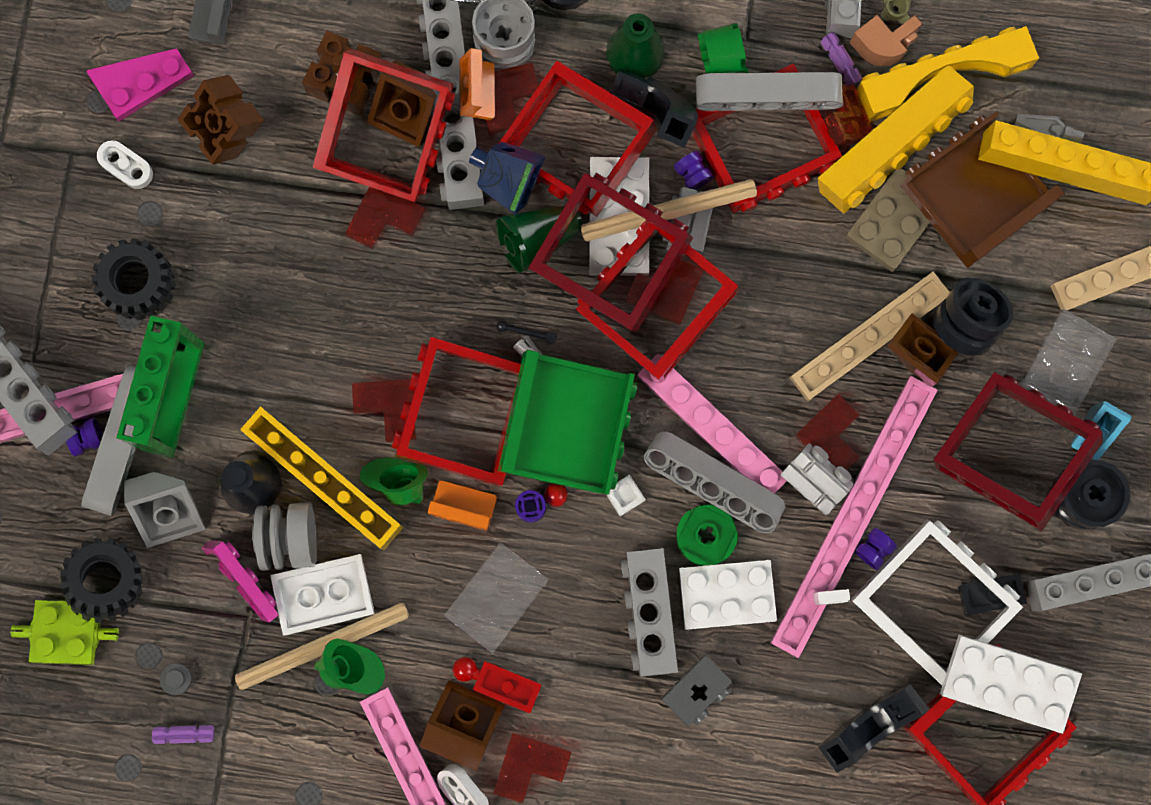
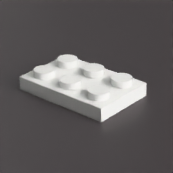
M362 554L316 564L315 567L299 568L270 575L283 636L375 614Z
M771 560L679 568L685 630L777 621Z

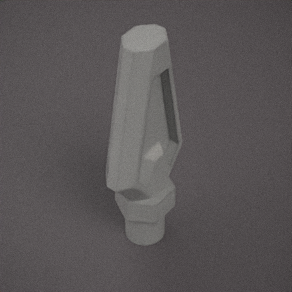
M1017 114L1014 122L1015 126L1081 143L1084 132L1074 130L1072 126L1064 125L1058 116Z

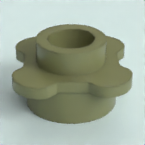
M882 0L884 11L881 12L880 17L884 22L891 20L903 25L909 20L907 13L911 6V0ZM894 7L898 8L897 12L893 10Z

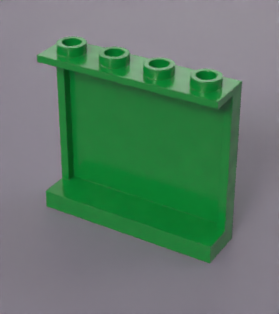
M532 350L524 351L498 471L609 495L610 489H615L618 480V472L614 470L617 459L621 460L624 452V442H621L623 429L627 430L630 423L631 412H627L629 400L634 399L637 390V382H633L635 374H623L540 355L539 352Z

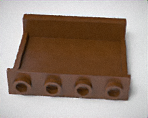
M997 111L988 118L984 114L970 125L971 130L966 134L963 130L958 132L948 141L950 146L943 149L941 146L936 148L927 156L929 161L924 165H921L920 162L913 165L905 172L907 178L900 185L967 268L979 261L1065 194L1058 185L1048 190L1037 175L978 160L983 133L999 115Z

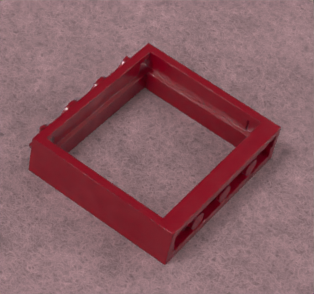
M584 173L531 262L529 269L637 333L693 240V237L687 233L689 227L675 218L670 223L661 217L663 212L655 206L647 203L644 208L636 203L637 196L624 188L617 192L609 187L611 181L600 174L595 173L594 177ZM591 188L676 237L631 314L626 313L547 265Z
M994 372L933 461L938 471L1031 526L1043 531L1103 443V432L1095 422L1075 417L1073 412L1062 404L1055 406L1046 401V397L1035 389L1028 391L1019 386V382L1015 378L1007 374L1001 376ZM998 390L1085 438V441L1040 507L1035 506L953 458V455Z

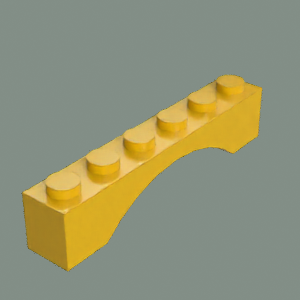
M1027 26L1019 29L1009 27L1002 30L998 36L992 38L982 36L972 41L971 45L961 47V45L952 46L945 50L942 55L934 57L933 54H928L919 58L915 64L909 66L906 63L898 64L889 70L890 72L879 75L878 72L871 73L862 78L856 92L867 121L870 123L890 116L916 88L935 77L947 65L955 71L977 70L1007 77L1031 69L1039 59Z

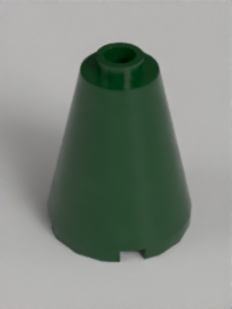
M639 13L630 15L609 38L606 48L607 59L614 73L618 74L621 68L642 78L652 76L658 71L662 65L665 53L663 41L651 19Z
M565 206L503 215L496 220V232L500 246L506 245L509 253L505 254V257L517 273L529 270L531 262ZM579 212L576 213L556 249L579 233L580 226L582 225Z

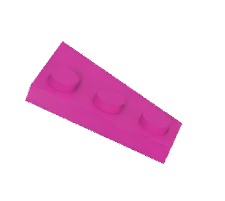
M177 48L86 70L118 121L123 120L194 76Z
M210 540L201 547L207 556L213 553L220 560L218 562V569L230 581H237L239 584L236 587L237 591L262 621L271 622L279 615L274 609L277 605L276 601L267 591L261 592L255 584L259 581L257 576L249 567L243 568L237 560L240 555L231 543L225 544L223 541Z

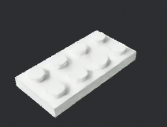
M590 157V176L594 177L595 173H598L607 178L621 157ZM638 157L615 191L619 192L621 188H624L637 196L635 202L644 208L649 203V158ZM592 188L590 190V200L597 192ZM609 199L597 217L590 213V222L627 213L630 210ZM638 228L589 241V275H599L607 266L611 268L618 260L616 255L626 243L631 245L637 238L636 231ZM649 242L621 275L649 276Z
M958 635L940 694L953 700L1063 734L1082 673Z

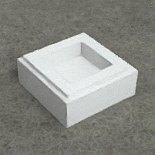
M630 474L618 481L615 489H610V494L606 495L620 517L646 501Z
M849 589L813 593L814 604L816 605L845 603L850 600Z

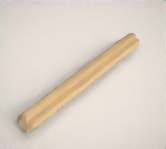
M749 179L653 206L663 212L661 215L663 219L669 220L755 197L757 189L755 182ZM630 211L581 225V232L585 241H591L639 228L646 220Z
M399 603L235 675L237 686L240 690H244L322 656L325 645L330 640L339 638L352 643L403 621L409 617L408 610L404 603Z

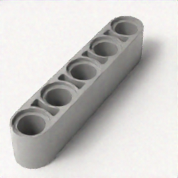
M836 72L702 74L696 77L697 109L703 111L837 109L843 106L842 75Z
M128 365L123 373L81 503V507L109 516H113L124 488V481L127 479L136 451L135 447L116 439L136 367ZM127 425L124 434L133 437L134 426Z
M663 431L659 432L644 454V460L651 469L761 533H771L776 529L785 510V503L782 498L674 434Z

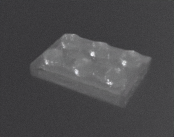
M1063 309L1056 318L1020 386L1028 391L1030 389L1039 391L1046 397V401L1055 406L1057 404L1066 406L1075 416L1117 338Z
M500 542L444 616L493 654L549 579Z

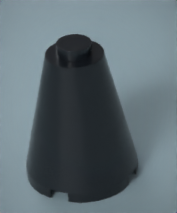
M254 453L243 454L231 460L223 470L220 479V489L226 503L234 510L245 514H255L257 506H267L269 509L282 487L281 475L274 463L265 456Z

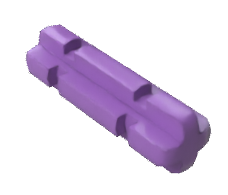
M834 32L829 33L822 38L821 44L826 51L830 52L829 57L838 72L844 75L843 80L846 85L852 87L861 81L862 76L857 68H853L855 64L844 46L839 45L840 39Z
M197 725L172 726L169 729L167 726L155 727L152 730V742L154 744H165L168 741L170 744L195 743L197 740H199V743L212 742L215 735L214 726L201 725L199 728H197Z

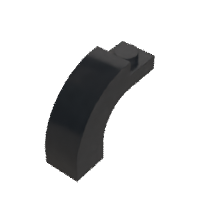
M620 68L610 93L652 118L659 128L658 137L685 148L698 119L697 111L692 104L663 83L651 77H648L646 80Z
M908 684L897 691L889 692L863 709L830 735L818 748L836 773L857 763L873 746L889 734L923 716L929 708L912 685Z

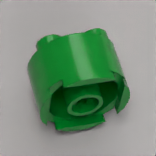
M738 23L697 33L705 74L749 73L748 68L745 66L746 56Z

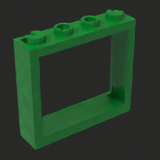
M150 315L116 439L144 452L173 459L205 345L200 338L182 323ZM154 326L160 330V333L153 332ZM179 342L186 346L184 352L177 350ZM127 425L134 426L133 437L124 434Z

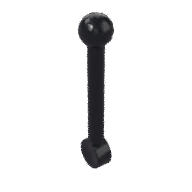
M499 321L496 324V329L499 332L511 331L544 339L548 344H554L557 341V334L554 332L540 333L507 325L505 321Z

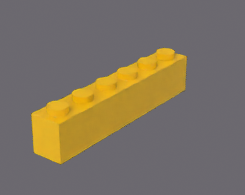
M947 65L818 177L819 192L843 214L850 208L859 206L867 193L872 189H878L890 173L901 169L914 152L923 150L928 145L930 138L937 132L945 131L953 118L959 113H965L972 106L974 86Z
M997 120L983 133L978 160L1143 205L1151 202V163Z
M261 406L240 429L383 551L404 528Z

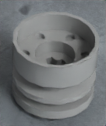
M482 0L474 10L472 19L474 48L482 50V61L494 63L495 71L508 72L517 70L528 62L534 50L535 20L532 9L525 0Z
M311 503L289 504L286 518H283L279 505H272L270 513L267 506H257L252 528V541L260 570H270L272 560L275 569H283L286 555H289L293 568L315 567L317 559V531L314 509Z

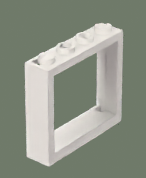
M927 519L851 599L933 678L943 685L948 668L946 670L943 669L869 599L930 534L1007 605L981 632L976 640L989 643L1023 607L1017 602L1020 596L1009 585L1006 584L1002 588L993 580L997 574L984 562L978 566L971 559L974 553L964 543L960 541L956 545L947 537L951 533L948 528L939 520L933 524Z

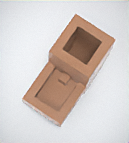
M876 15L854 33L850 44L867 62L876 66H892L902 61L907 52L906 48L918 39L917 32L922 23L914 15L894 32H891Z

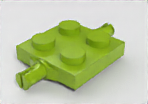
M35 600L34 616L31 625H12L11 630L23 631L11 632L12 638H29L31 644L30 663L94 665L95 650L99 640L118 641L119 638L117 635H108L119 634V628H101L100 623L95 622V618H90L89 621L84 620L80 613L76 615L72 611L71 606L66 601Z

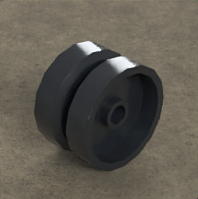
M965 278L957 282L947 298L939 305L933 315V325L938 336L947 346L958 353L978 356L989 351L998 337L1010 326L1013 320V308L1007 296L989 281L979 278Z
M1090 460L1056 510V515L1066 525L1078 530H1092L1117 522L1126 512L1130 501V488L1124 474L1110 463L1102 460ZM1064 470L1055 478L1053 486L1058 481Z

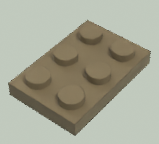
M902 168L893 172L845 236L847 240L891 272L897 268L930 223L901 188L900 185L907 178L906 171Z

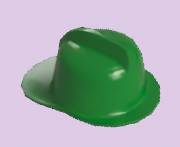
M387 457L369 462L360 471L361 482L371 489L381 491L393 505L420 504L423 501L424 481L428 476V469L424 465Z
M339 638L330 640L325 645L320 660L314 665V669L319 671L323 682L334 689H348L360 694H371L381 688L385 679L383 664L373 651Z

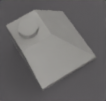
M156 472L124 481L125 505L147 548L206 530V526L185 481Z

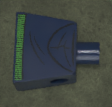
M500 142L493 146L489 152L476 147L470 156L469 163L482 170L477 182L478 187L509 211L516 214L527 206L546 156Z

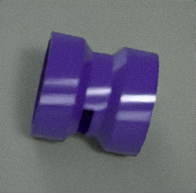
M699 151L686 155L674 165L677 174L684 176L686 188L698 190L714 178L710 168H705L702 164L703 157Z
M95 418L84 421L82 426H73L77 433L69 438L66 444L74 457L84 454L89 448H99L103 433Z
M528 490L522 492L517 497L515 509L521 520L527 523H534L543 518L546 512V503L540 493Z
M873 528L868 534V540L865 543L859 544L855 549V553L871 568L879 570L884 564V558L887 555H892L898 546L884 532Z

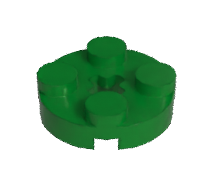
M714 505L697 506L687 511L680 519L676 529L677 546L683 556L690 562L700 566L716 565L732 554L737 544L738 536L732 517ZM707 527L713 529L711 534L715 539L713 542L708 540L704 544L701 542V536L698 535L700 529L705 531Z

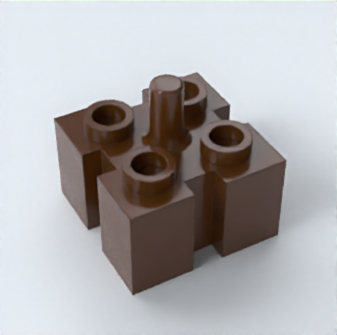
M326 30L317 49L320 62L319 64L311 62L302 81L308 95L329 103L334 91L343 54L345 51L352 49L347 38ZM358 44L356 51L382 59L381 52ZM361 64L358 65L346 111L361 116L370 97L367 84L375 85L381 71Z
M230 75L204 80L193 95L197 102L187 104L177 119L190 137L197 136L200 139L201 143L198 147L212 165L237 158L248 144L246 137L253 136L264 122V119L251 102L243 103V92Z

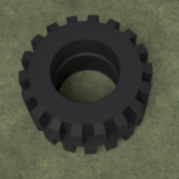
M123 239L118 241L119 246L117 247L110 244L107 246L109 252L106 255L102 252L99 254L100 264L94 263L93 270L97 272V275H92V282L97 286L94 288V291L100 297L101 302L118 315L120 314L127 319L134 317L137 320H143L144 315L149 317L150 315L155 316L154 310L157 308L163 311L166 308L163 304L164 301H171L173 298L170 290H175L176 283L172 280V278H175V272L170 267V262L161 252L145 241L141 243L138 239H131V242L128 243ZM133 266H147L149 278L144 288L134 294H123L120 288L123 274Z
M94 538L95 544L89 545L87 540L81 543V550L75 547L70 552L71 558H65L63 562L64 570L60 572L61 587L67 604L71 606L72 611L76 615L80 613L82 618L87 621L90 618H95L96 623H103V618H109V622L116 621V615L121 614L124 617L128 614L129 607L134 608L136 606L137 597H140L142 593L141 567L135 553L132 550L129 552L127 545L121 542L118 546L115 539L108 538L107 543H102L101 538ZM110 568L121 575V580L110 592L96 594L84 588L83 582L86 576L95 569Z

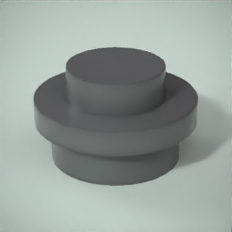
M171 664L164 668L160 675L161 687L171 695L184 693L192 682L190 670L182 664Z

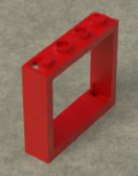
M353 49L345 51L313 168L415 202L421 194H426L430 179L426 178L428 168L434 167L439 151L434 149L437 138L442 139L447 126V122L443 121L445 111H450L454 103L455 93L451 92L453 83ZM359 64L440 91L413 184L333 157Z
M556 60L500 142L519 147L563 85L638 131L606 178L611 181L609 187L616 190L656 133V124L649 116ZM541 169L535 183L538 185L542 182L549 186L548 191L560 200H563L564 197L569 199L574 191L573 188ZM596 192L591 200L587 197L585 198L578 211L584 215L590 212L597 217L609 201V198Z
M793 63L774 73L799 72ZM695 109L698 119L692 135L719 188L734 184L705 125L735 111H703ZM819 110L803 111L825 155L757 186V195L755 197L729 203L728 205L733 214L740 210L742 213L747 210L751 211L758 206L757 202L765 198L772 201L785 193L784 190L793 185L795 188L806 185L811 181L810 177L818 173L822 175L842 157Z
M644 221L636 231L637 238L631 245L626 243L616 255L618 260L611 268L607 266L601 271L596 279L598 284L591 292L602 297L656 232L671 244H673L676 237L649 221ZM690 245L684 255L721 284L722 287L656 365L591 311L592 306L580 299L577 301L579 306L576 310L660 382L666 378L740 291L739 286Z
M430 337L427 344H421L417 360L422 361L419 373L413 372L408 389L413 390L411 401H405L402 407L400 419L405 421L402 431L396 430L391 448L396 449L394 456L497 487L503 486L506 473L499 472L498 467L515 388L491 472L408 448L436 351L516 375L519 374L521 364Z
M939 693L926 705L929 710L923 716L903 727L974 805H1004L1006 803L1005 797L1012 790L1015 792L1020 790L1028 782L1027 776L1035 768L1036 770L1043 768L1051 759L1049 754L1057 747L1061 749L1068 744L1067 741L1072 737L1071 733L1077 728L1068 719L1063 734L1050 730L981 796L924 734L957 700L944 697Z

